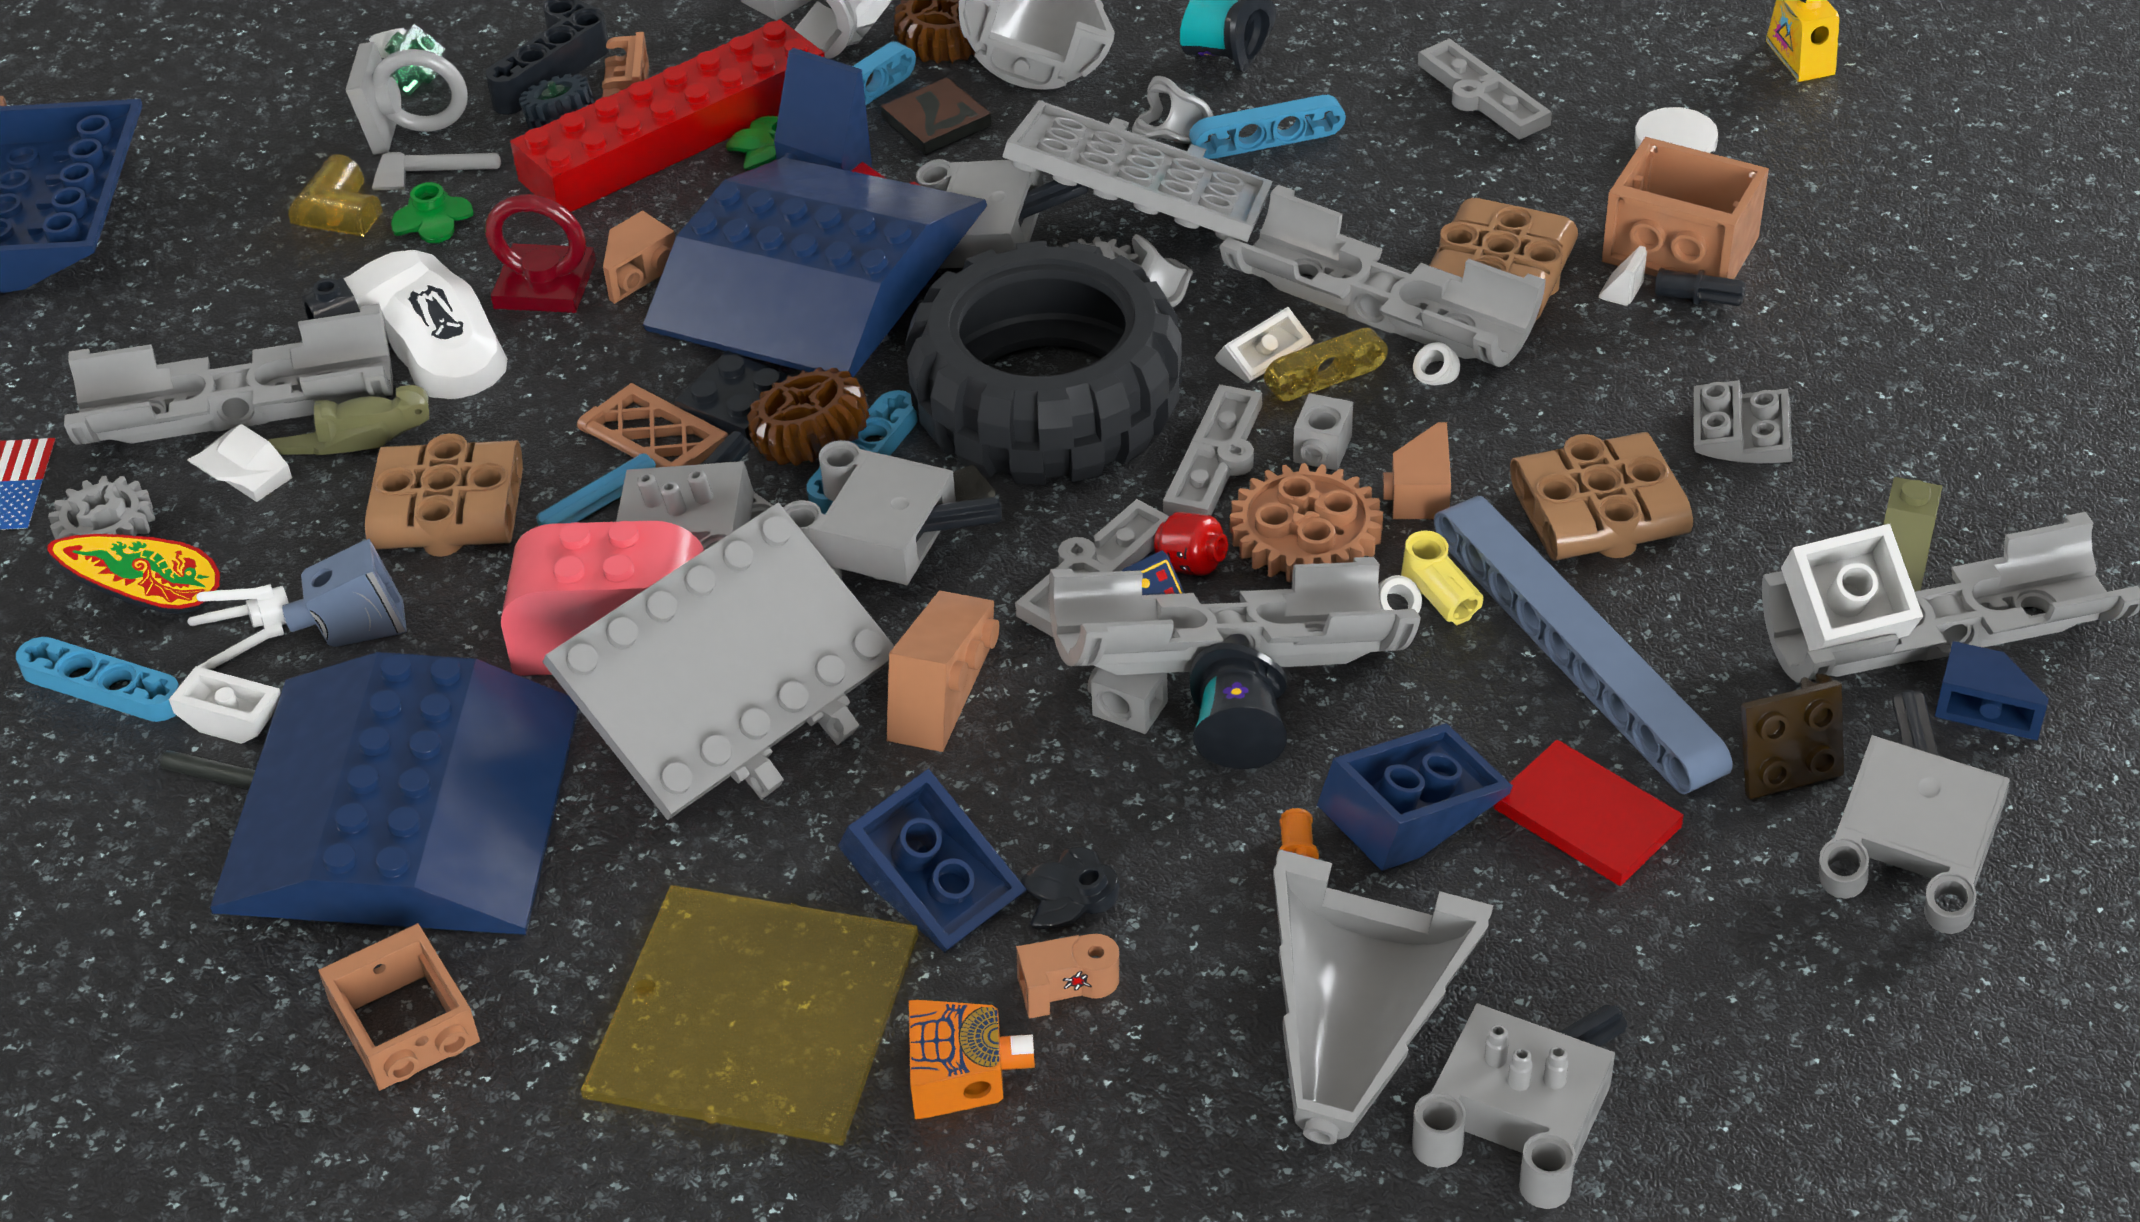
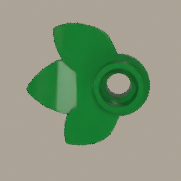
M764 116L753 120L749 129L738 131L727 142V151L747 152L744 161L745 171L768 164L776 159L774 139L778 116Z
M422 183L411 190L408 205L394 213L391 227L396 236L418 232L420 238L425 242L439 244L453 236L455 221L473 216V208L467 199L449 196L442 186L437 183Z

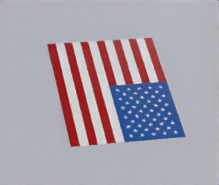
M56 438L0 441V530L28 528Z

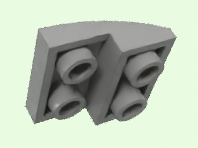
M1739 380L1694 386L1695 452L1712 458L1741 463L1792 462L1791 412L1788 388L1742 394Z

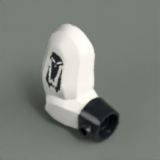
M417 250L391 252L369 262L346 278L319 280L313 285L312 292L302 296L307 320L360 312L361 306L380 304L388 343H390L398 358L408 367L415 386L423 388L429 397L458 399L472 396L493 386L506 372L508 359L472 287L462 278L452 273L432 254Z

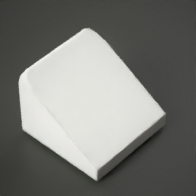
M1639 246L1613 271L1599 294L1600 299L1624 306L1631 304L1644 282L1647 256L1646 247Z

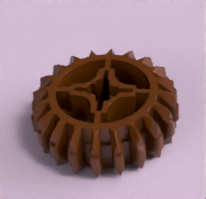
M901 0V4L895 7V22L893 25L897 42L911 48L915 52L916 57L921 58L922 62L935 60L936 64H939L941 61H950L953 64L954 60L962 59L968 61L970 55H975V51L969 44L967 37L964 38L961 30L958 10L959 0Z
M818 367L813 372L808 373L803 370L797 376L791 377L788 375L787 380L781 383H773L770 391L761 392L759 394L760 400L754 401L750 405L751 412L747 415L748 427L751 432L750 436L754 446L758 447L760 454H764L767 461H777L779 465H785L791 461L794 466H798L807 460L814 463L819 458L820 450L831 442L840 440L855 441L858 439V432L863 431L867 427L866 420L870 417L867 398L857 378H853L849 371L839 372L838 368H830L824 371L822 367Z

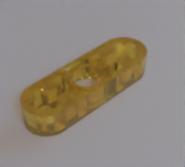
M1361 328L1277 358L1266 369L1264 382L1279 400L1290 401L1377 369L1384 362L1388 348L1386 343L1373 329ZM1334 357V361L1328 368L1318 372L1319 366L1325 360Z

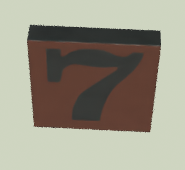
M948 78L881 105L882 118L924 154H928L992 125L991 113Z

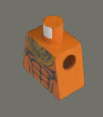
M909 1000L910 1086L915 1119H924L999 1103L1003 1099L1002 1070L1035 1068L1033 1034L1000 1036L998 1008L993 1005Z

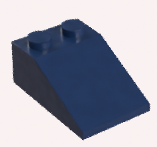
M792 48L789 51L774 139L777 160L785 157L851 171L863 161L872 168L862 69L796 48Z
M1445 723L1333 758L1317 806L1383 871L1422 857L1509 795L1513 785Z
M929 768L850 824L838 845L868 885L944 953L1027 890Z

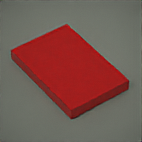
M1559 740L1554 741L1510 782L1513 785L1510 794L1494 805V809L1620 887L1682 827L1684 814Z

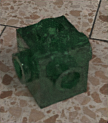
M415 24L404 35L397 31L384 47L388 55L402 50L417 49L441 56L445 50L433 37L426 34ZM411 65L397 69L390 77L396 80L400 90L410 96L423 82L429 84L438 73L423 66Z

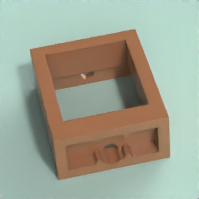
M419 923L318 970L332 1009L379 1091L397 1082L407 1080L415 1073L448 1057L456 1056L466 1048L480 1042L469 1005ZM425 977L446 1013L375 1047L354 1010Z

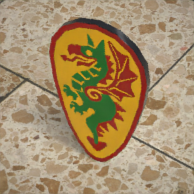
M85 534L53 540L47 547L48 558L58 568L77 581L119 598L127 604L138 605L158 612L182 614L199 610L212 601H198L196 595L199 592L219 590L220 572L213 559L201 549L183 542L120 534Z

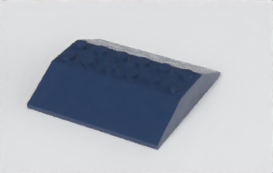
M141 99L0 106V292L8 293L24 290L95 253L143 106Z
M783 157L724 180L679 232L672 246L643 326L649 332L723 351H730L735 354L802 371L805 370L806 372H813L818 367H822L824 371L830 368H838L839 372L849 371L851 376L854 377L987 207L986 200Z
M376 652L286 679L210 906L212 914L411 927L419 923L421 928L526 935L579 708L569 695L473 658Z

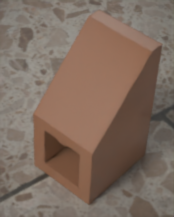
M644 211L637 213L609 231L603 269L609 300L614 304L662 275L676 239L675 232Z

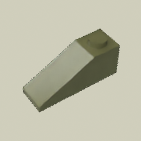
M1894 477L1883 525L1890 524L1912 587L1915 592L1921 591L1942 485Z

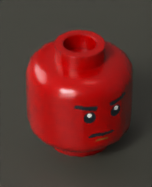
M1175 512L1159 525L1154 538V548L1156 553L1163 550L1168 555L1176 573L1203 576L1209 575L1216 569L1219 562L1224 560L1228 551V539L1223 534L1219 521L1213 516Z

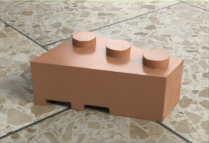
M939 590L890 651L886 741L939 752L944 751L990 648L993 649L998 640L999 621L993 619V600Z

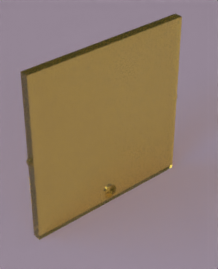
M670 885L581 1088L583 1099L699 1119L709 1124L721 1123L843 1146L918 937V926L801 907L794 903L789 905Z

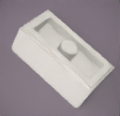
M1287 307L1224 345L1215 356V359L1220 365L1249 383L1308 347L1314 340L1290 308Z

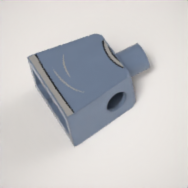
M370 539L361 541L306 568L301 574L303 599L282 606L286 624L291 632L317 625L327 644L333 647L407 632L403 599Z

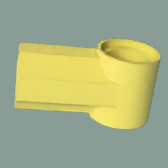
M1418 531L1408 537L1405 543L1401 576L1411 579L1417 585L1421 594H1424L1447 622L1452 621L1457 626L1469 621L1472 615L1482 607L1483 595L1448 557V543L1446 539L1432 531Z

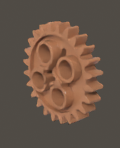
M1302 463L1299 472H1293L1287 465H1283L1282 475L1279 476L1270 470H1266L1265 482L1251 478L1250 490L1240 488L1238 490V500L1232 501V513L1230 514L1232 545L1240 547L1241 559L1252 557L1253 569L1268 565L1269 577H1273L1278 572L1283 571L1286 572L1287 582L1292 581L1293 565L1347 563L1353 562L1355 557H1374L1375 545L1381 544L1383 531V512L1380 511L1379 498H1372V488L1370 486L1359 488V477L1356 476L1346 481L1343 480V469H1339L1330 475L1326 474V466L1324 464H1321L1316 472H1310L1307 464Z

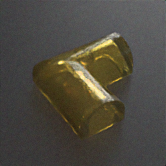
M334 154L325 161L289 207L288 216L291 224L364 236L383 211L381 203L375 195L357 192L365 181L363 173L355 161L347 156Z

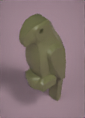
M405 385L396 388L397 397L393 400L375 396L354 398L340 404L329 400H318L314 404V424L316 429L314 433L268 439L267 441L273 445L280 455H327L378 448L404 432L429 420L428 393L419 386Z

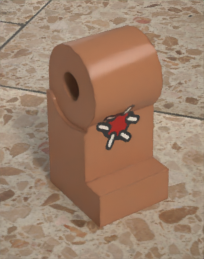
M1102 934L1076 935L1016 946L1017 978L1029 1019L1049 1015L1050 1002L1082 995L1092 999L1103 998L1113 993L1119 984V947L1109 936Z

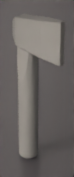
M389 152L381 157L372 189L405 190L406 171L498 169L501 165V158L498 153L405 156L401 152Z

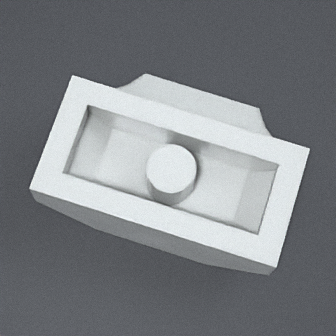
M243 424L231 428L202 452L187 459V461L216 480L229 483L256 502L292 479L288 464L273 445Z
M196 666L170 697L169 702L174 714L198 732L242 744L260 734L275 712L281 692L279 688Z

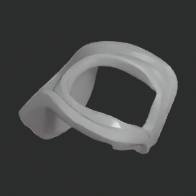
M1155 76L1149 83L1147 90L1150 109L1139 115L1133 124L1132 132L1149 139L1164 138L1181 144H1191L1189 133L1192 126L1201 119L1212 117L1213 113L1205 101L1181 90L1171 79ZM1159 93L1169 94L1171 109L1167 119L1159 126L1149 125V123L1158 120L1163 111Z
M1135 234L1132 238V245L1135 254L1139 255V264L1151 282L1157 281L1172 308L1175 307L1185 296L1190 278L1193 275L1192 269L1176 259L1163 258L1147 239L1139 234Z

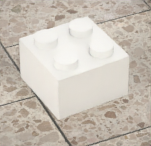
M1890 524L1793 547L1781 567L1809 651L1896 634L1898 638L1910 635L1923 618Z

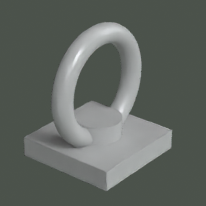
M375 42L359 44L345 89L373 155L389 153L396 124L421 132L441 130L452 125L460 118L468 100L467 87L462 75L455 66L443 57L429 51L409 49L392 53L382 60ZM411 65L432 69L447 81L452 94L450 104L442 112L431 116H420L406 112L401 109V94L398 84L390 75L399 68Z

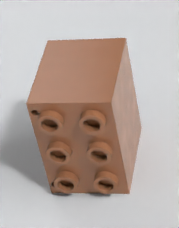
M1645 137L1609 192L1602 262L1619 266L1639 246L1646 247L1647 251L1645 274L1657 277L1660 268L1698 274L1699 270H1704L1708 276L1735 279L1759 238L1769 168Z

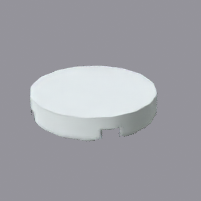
M1669 107L1653 110L1642 116L1635 127L1634 140L1636 149H1638L1645 137L1710 153L1713 150L1715 151L1717 147L1718 131L1715 123L1698 111L1681 107Z

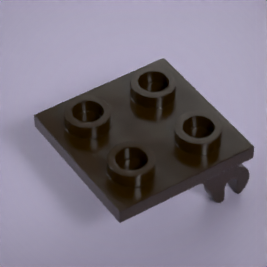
M1816 674V683L1811 682L1807 677H1803L1801 679V689L1741 704L1745 795L1749 799L1844 775L1842 684L1837 680L1832 681V678L1828 675Z

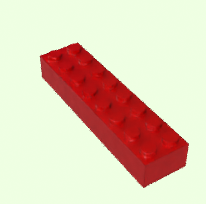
M781 19L768 22L755 31L735 37L726 44L710 51L702 52L697 57L677 66L668 67L655 76L644 81L635 82L624 90L608 97H602L596 100L595 103L575 112L566 113L555 121L539 128L531 129L524 135L510 140L518 181L534 195L551 199L565 207L568 211L573 212L723 142L742 129H749L751 122L764 116H778L789 51L792 48H796L824 58L825 54Z

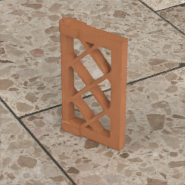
M630 383L598 407L595 406L590 409L577 422L579 430L591 434L633 458L639 454L646 453L654 460L656 468L698 465L706 460L728 436L727 432L633 383ZM633 402L641 406V408L625 409ZM662 417L674 424L655 426V418ZM650 418V427L623 429V420ZM618 421V429L611 430L603 426L605 422ZM695 434L704 440L687 443V435ZM682 435V444L656 446L655 437ZM650 438V447H642L631 440ZM681 455L673 462H670L669 460L663 458L667 456Z

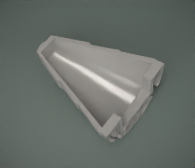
M959 0L958 10L961 30L964 38L967 37L969 44L975 51L974 56L987 70L997 77L1024 88L1054 89L1066 86L1068 82L1081 76H1087L1105 58L1115 35L1101 0Z
M1279 849L1276 866L1273 869V879L1281 942L1279 962L1286 1015L1283 1018L1282 1025L1294 1119L1297 1126L1303 1130L1306 1138L1316 1143L1329 1145L1336 1143L1337 1139H1344L1351 1134L1404 1062L1409 1050L1407 1046L1441 1002L1446 992L1445 989L1485 934L1489 926L1488 921L1492 914L1493 905L1439 891L1433 915L1327 888L1332 863Z

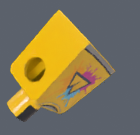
M1776 0L1766 42L1798 82L1835 75L1839 33L1838 12L1827 0Z

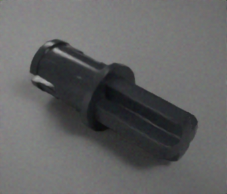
M1660 268L1655 284L1656 296L1663 295L1693 300L1694 305H1699L1701 301L1740 306L1744 300L1746 290L1745 282L1742 280L1708 276L1704 270H1699L1698 274Z

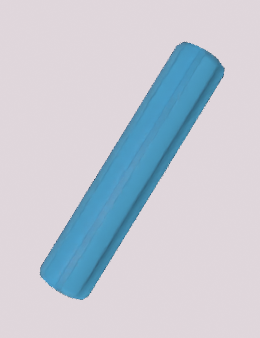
M646 453L639 454L538 513L536 516L538 526L574 523L585 519L621 497L626 470L656 468L654 460Z

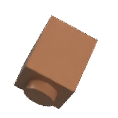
M1447 422L1436 423L1393 453L1392 472H1383V500H1392L1393 519H1434L1437 512L1450 507L1451 474Z

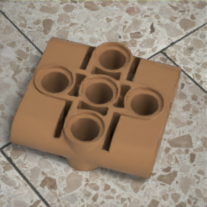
M1470 198L1460 205L1453 221L1441 229L1440 245L1429 266L1463 278L1465 262L1471 259L1522 278L1529 273L1546 279L1537 320L1541 316L1549 297L1559 290L1560 275L1577 240L1578 228L1573 221L1561 215L1480 198Z
M1647 432L1601 440L1588 434L1575 435L1565 442L1564 448L1516 457L1511 460L1510 475L1514 491L1548 556L1553 561L1600 552L1607 557L1624 558L1636 550L1637 544L1689 534L1692 531L1693 516L1687 496L1652 437Z
M448 433L433 438L428 445L381 447L378 453L365 516L366 540L370 539L375 549L423 547L428 554L439 557L451 555L457 552L463 545L510 543L513 536L523 471L522 451L519 441L467 443L463 436Z

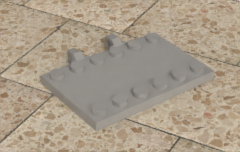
M1040 100L1007 140L1002 157L1012 160V165L1020 170L1027 172H1036L1037 169L1052 174V178L1058 183L1067 186H1076L1078 183L1092 188L1093 193L1107 200L1121 198L1133 202V206L1141 212L1148 214L1162 212L1175 217L1174 221L1184 227L1196 229L1202 226L1215 231V235L1222 240L1230 237L1238 241L1248 242L1273 182L1204 158L1205 148L1191 144L1188 150L1184 151L1127 131L1129 125L1127 121L1114 117L1109 124Z
M778 502L546 654L543 664L664 817L669 820L730 776L738 784L745 779L761 800L779 788L784 780L771 760L767 758L772 753L771 747L806 722L810 726L818 722L836 745H839L853 735L859 724L847 708L850 701L846 694L889 664V653L894 648V645Z

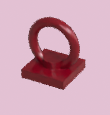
M530 194L515 195L497 203L488 214L485 224L487 243L497 259L504 264L491 293L493 308L576 313L596 262L594 247H586L584 231L577 219L559 203L542 196ZM515 213H539L549 217L561 226L567 235L569 246L513 243L510 248L504 239L502 227L505 220Z

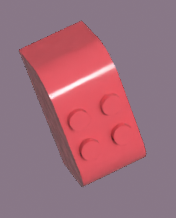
M664 521L558 523L541 525L527 531L519 538L515 545L501 616V628L512 673L518 676L552 675L543 664L546 654L703 552L704 548L701 542L683 527Z

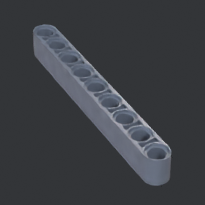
M1477 495L1435 514L1434 526L1436 533L1446 539L1448 551L1676 791L1685 795L1731 773L1732 758L1723 740L1484 497Z

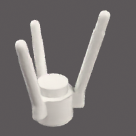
M271 584L249 589L199 592L196 595L198 601L249 600H246V605L213 611L188 619V624L195 626L249 615L253 628L263 626V630L197 666L211 670L269 638L284 635L282 625H285L286 621L282 606L289 602L283 586L272 588Z

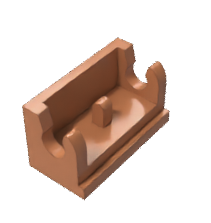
M636 32V36L613 37L607 41L606 48H622L626 51V54L624 56L615 55L605 58L602 97H608L628 88L635 82L648 79L649 60L644 32Z

